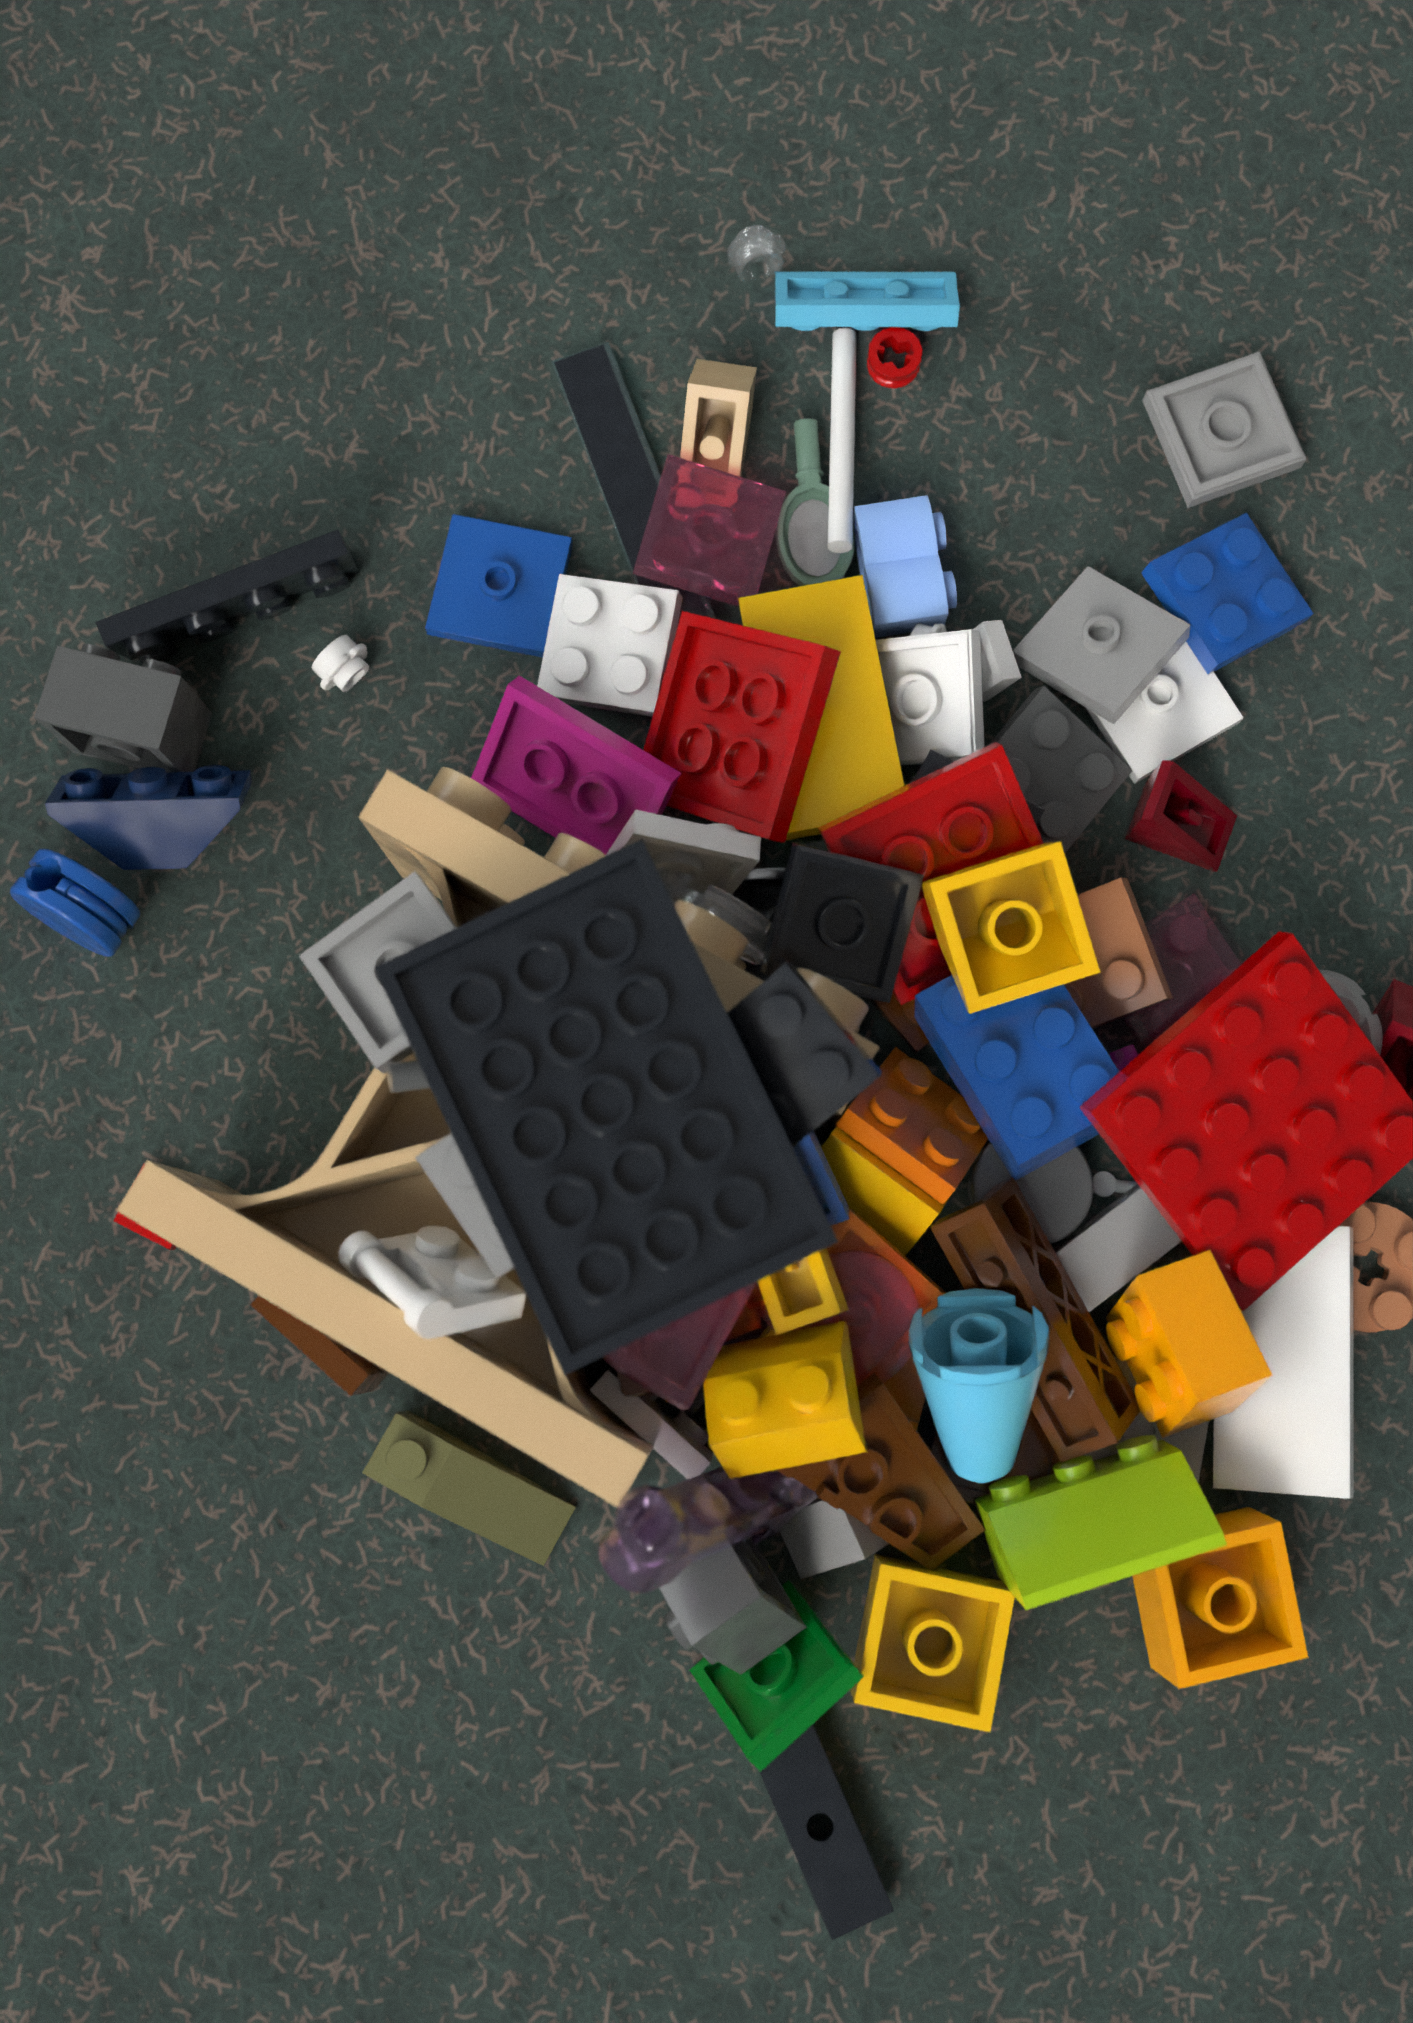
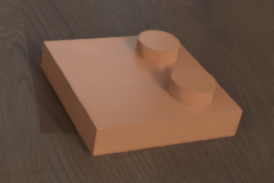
M1120 877L1077 895L1100 973L1065 983L1064 986L1091 1028L1094 1029L1172 999V994L1128 878Z

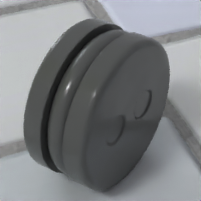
M990 1142L982 1148L969 1172L967 1190L970 1205L978 1202L996 1184L1011 1178ZM1078 1146L1016 1180L1050 1244L1058 1242L1073 1233L1083 1222L1090 1209L1093 1197V1177L1088 1161ZM1001 1205V1207H1002V1209H1003L1005 1215L1007 1216V1218H1008L1010 1224H1011L1012 1227H1013V1224L1011 1223V1221H1010L1008 1215L1006 1214V1212H1005L1003 1206Z

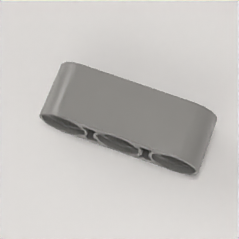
M1137 1183L1060 1242L1054 1249L1057 1251L1056 1254L1088 1312H1090L1179 1244L1181 1239Z

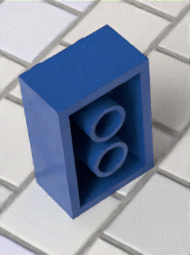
M952 975L915 995L914 1018L1010 1176L1015 1181L1099 1134L1079 1107L1111 1080L1119 1070L1064 984L971 1014L967 1012Z

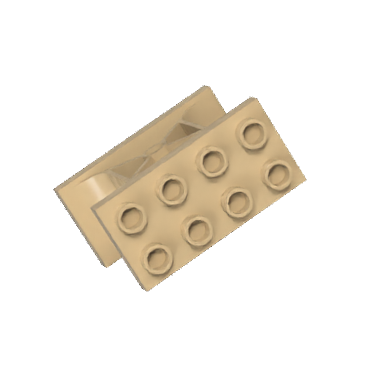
M441 767L427 791L387 770L358 817L401 877L405 879L415 871L425 881L434 896L442 900L444 910L456 927L462 926L607 856L575 837L559 833L543 858L524 847V839L504 824L512 811L504 800L475 780L447 767ZM677 900L674 906L726 1012H728L764 982L744 971L747 965L739 958L748 944V940L737 929L714 914L689 902ZM797 968V971L873 1060L879 1046L858 1035L859 1026L869 1010L868 1006L853 993L837 983L810 970ZM414 1052L401 1062L417 1061ZM374 1067L317 1162L300 1178L274 1191L255 1195H243L219 1180L147 1160L116 1211L619 1508L654 1446L643 1440L590 1391L592 1385L586 1376L583 1366L566 1375L563 1374L527 1295L521 1318L433 1339H424L407 1325L402 1309L367 1278H356L339 1262L338 1252L342 1243L355 1232L367 1231L377 1239L415 1233L426 1226H442L455 1231L460 1239L481 1255L415 1158L451 1133L430 1088L391 1093L387 1072L384 1074ZM847 1104L828 1118V1120L837 1124ZM515 1269L505 1275L525 1291Z

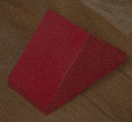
M1162 760L1145 782L1125 839L1217 872L1237 815L1174 761Z

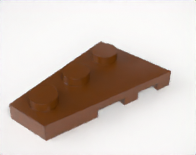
M873 1373L857 1385L867 1452L778 1469L777 1471L789 1479L793 1477L813 1490L818 1498L837 1510L840 1508L867 1525L872 1533L932 1571L985 1531V1529L885 1385Z

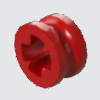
M890 327L881 330L873 337L869 344L866 364L869 375L876 383L886 388L896 389L908 385L919 372L922 358L920 341L914 333L905 328ZM892 347L896 354L907 352L903 368L897 369L893 362L881 363L884 359L885 348Z

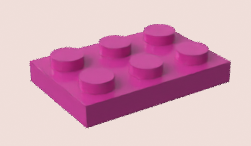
M519 675L506 687L471 779L485 786L510 806L512 812L556 838L559 833L570 835L606 855L635 810L658 815L663 814L682 773Z

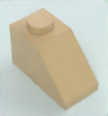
M702 359L696 360L687 385L676 502L736 511L751 421L757 367Z

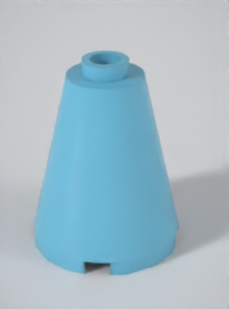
M979 1288L951 1291L937 1297V1308L922 1316L921 1307L913 1315L908 1331L909 1348L950 1469L964 1479L977 1483H986L1005 1476L1013 1468L1048 1353L1049 1328L1042 1313L1033 1305L1032 1314L1015 1306V1295L1004 1291Z

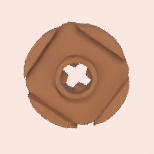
M1377 1202L1363 1203L1339 1226H1350L1353 1228V1257L1355 1255L1367 1256L1370 1250L1375 1251L1379 1254L1377 1264L1384 1268L1382 1278H1371L1367 1285H1363L1358 1281L1360 1270L1353 1266V1331L1372 1333L1401 1329L1413 1318V1219L1404 1212L1386 1204Z

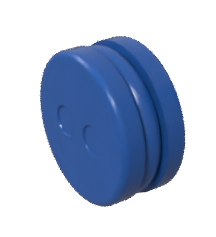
M45 848L37 850L29 861L31 867L25 870L24 877H18L11 887L10 894L12 898L34 917L66 938L99 955L113 956L121 946V938L126 935L127 928L132 929L140 918L139 908L119 889L78 862L53 850Z

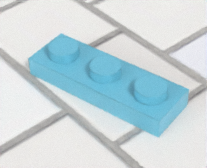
M775 272L776 327H792L801 331H810L818 327H852L860 331H870L879 327H911L920 331H931L939 327H958L960 303L956 272Z

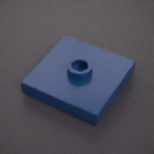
M452 514L425 627L427 634L543 658L559 574L566 575L573 547L572 537Z

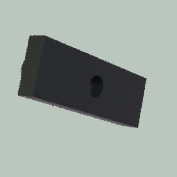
M812 1724L760 1772V1775L831 1940H834L894 1912V1909L814 1724ZM824 1813L832 1819V1824L827 1831L815 1833L808 1828V1820L814 1814Z

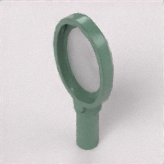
M811 418L800 419L794 422L797 461L795 477L798 480V487L787 496L780 509L776 526V544L780 560L787 574L799 586H805L843 578L851 564L855 550V531L853 525V547L849 552L834 553L828 549L829 486L822 484L824 472L821 470L818 421Z

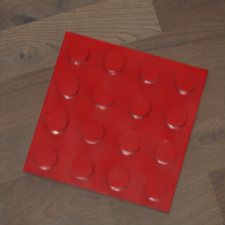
M1278 931L1079 1107L1191 1254L1194 1256L1208 1250L1211 1251L1239 1309L1243 1312L1413 1159V1101L1294 934Z

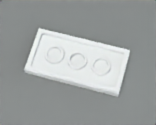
M1338 1226L1244 1312L1241 1311L1273 1376L1233 1412L1214 1419L1213 1488L1346 1499L1354 1498L1353 1228L1350 1226Z

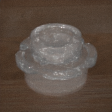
M755 225L747 227L736 235L735 240L728 247L729 265L731 267L735 266L740 280L749 281L756 278L748 264L765 260L764 277L773 276L775 272H780L783 267L782 253L785 250V242L781 235H774L773 231L764 226Z

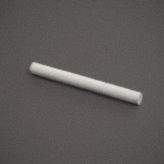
M850 328L835 330L832 339L828 549L834 553H846L853 547L857 334Z

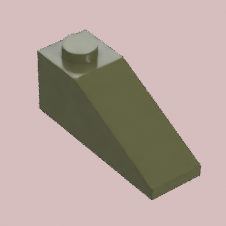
M409 1410L397 1412L394 1415L362 1472L418 1506L542 1566L545 1565L576 1508L573 1504Z

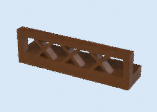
M1011 1177L996 1184L978 1202L940 1218L930 1228L965 1290L979 1288L1004 1291L1015 1295V1306L1032 1314L1033 1305L1042 1313L1049 1328V1348L1031 1410L1060 1462L1062 1463L1118 1443L1140 1412L1135 1394L1014 1178ZM1001 1205L1003 1206V1208H1004L1006 1214L1008 1215V1217H1009L1011 1223L1013 1224V1227H1012V1225L1010 1224V1222H1009L1007 1216L1005 1215V1213H1004V1211H1003ZM1039 1273H1040V1275L1042 1276V1278H1043V1280H1044V1282H1045V1285H1044L1042 1279L1040 1278ZM1105 1391H1106V1393H1107L1109 1399L1111 1400V1402H1112V1404H1113V1406H1114L1115 1409H1113V1407H1112L1110 1401L1108 1400V1398H1107V1396H1106V1394H1105Z

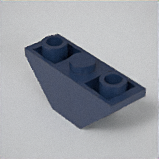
M222 765L204 766L193 772H166L165 769L160 767H143L126 774H103L98 769L84 768L62 775L46 800L45 806L47 815L123 870L184 869L198 857L241 810L252 784L251 770L230 771L228 767Z

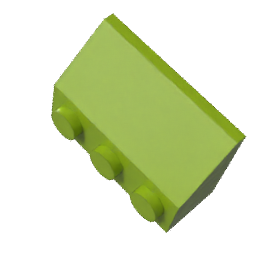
M1154 1435L1138 1436L1119 1443L1116 1446L1117 1454L1093 1461L1090 1455H1082L1062 1463L1058 1462L1053 1466L1054 1474L1029 1481L1028 1476L1025 1475L1008 1477L990 1485L989 1490L991 1494L974 1499L981 1524L985 1529L984 1534L997 1576L1025 1610L1227 1545L1224 1533L1181 1450L1163 1439L1157 1441Z

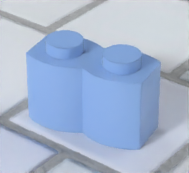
M928 495L854 506L855 548L860 575H863L875 638L910 633L918 623L932 627L936 623L945 625L949 614L948 609L956 608L957 592L953 572L942 571L938 550L946 549V529L942 513H932Z

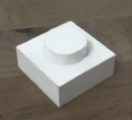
M1002 620L984 621L972 629L980 631L983 702L991 699L1022 678Z

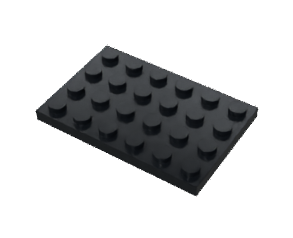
M642 839L374 967L564 1375L838 1242Z

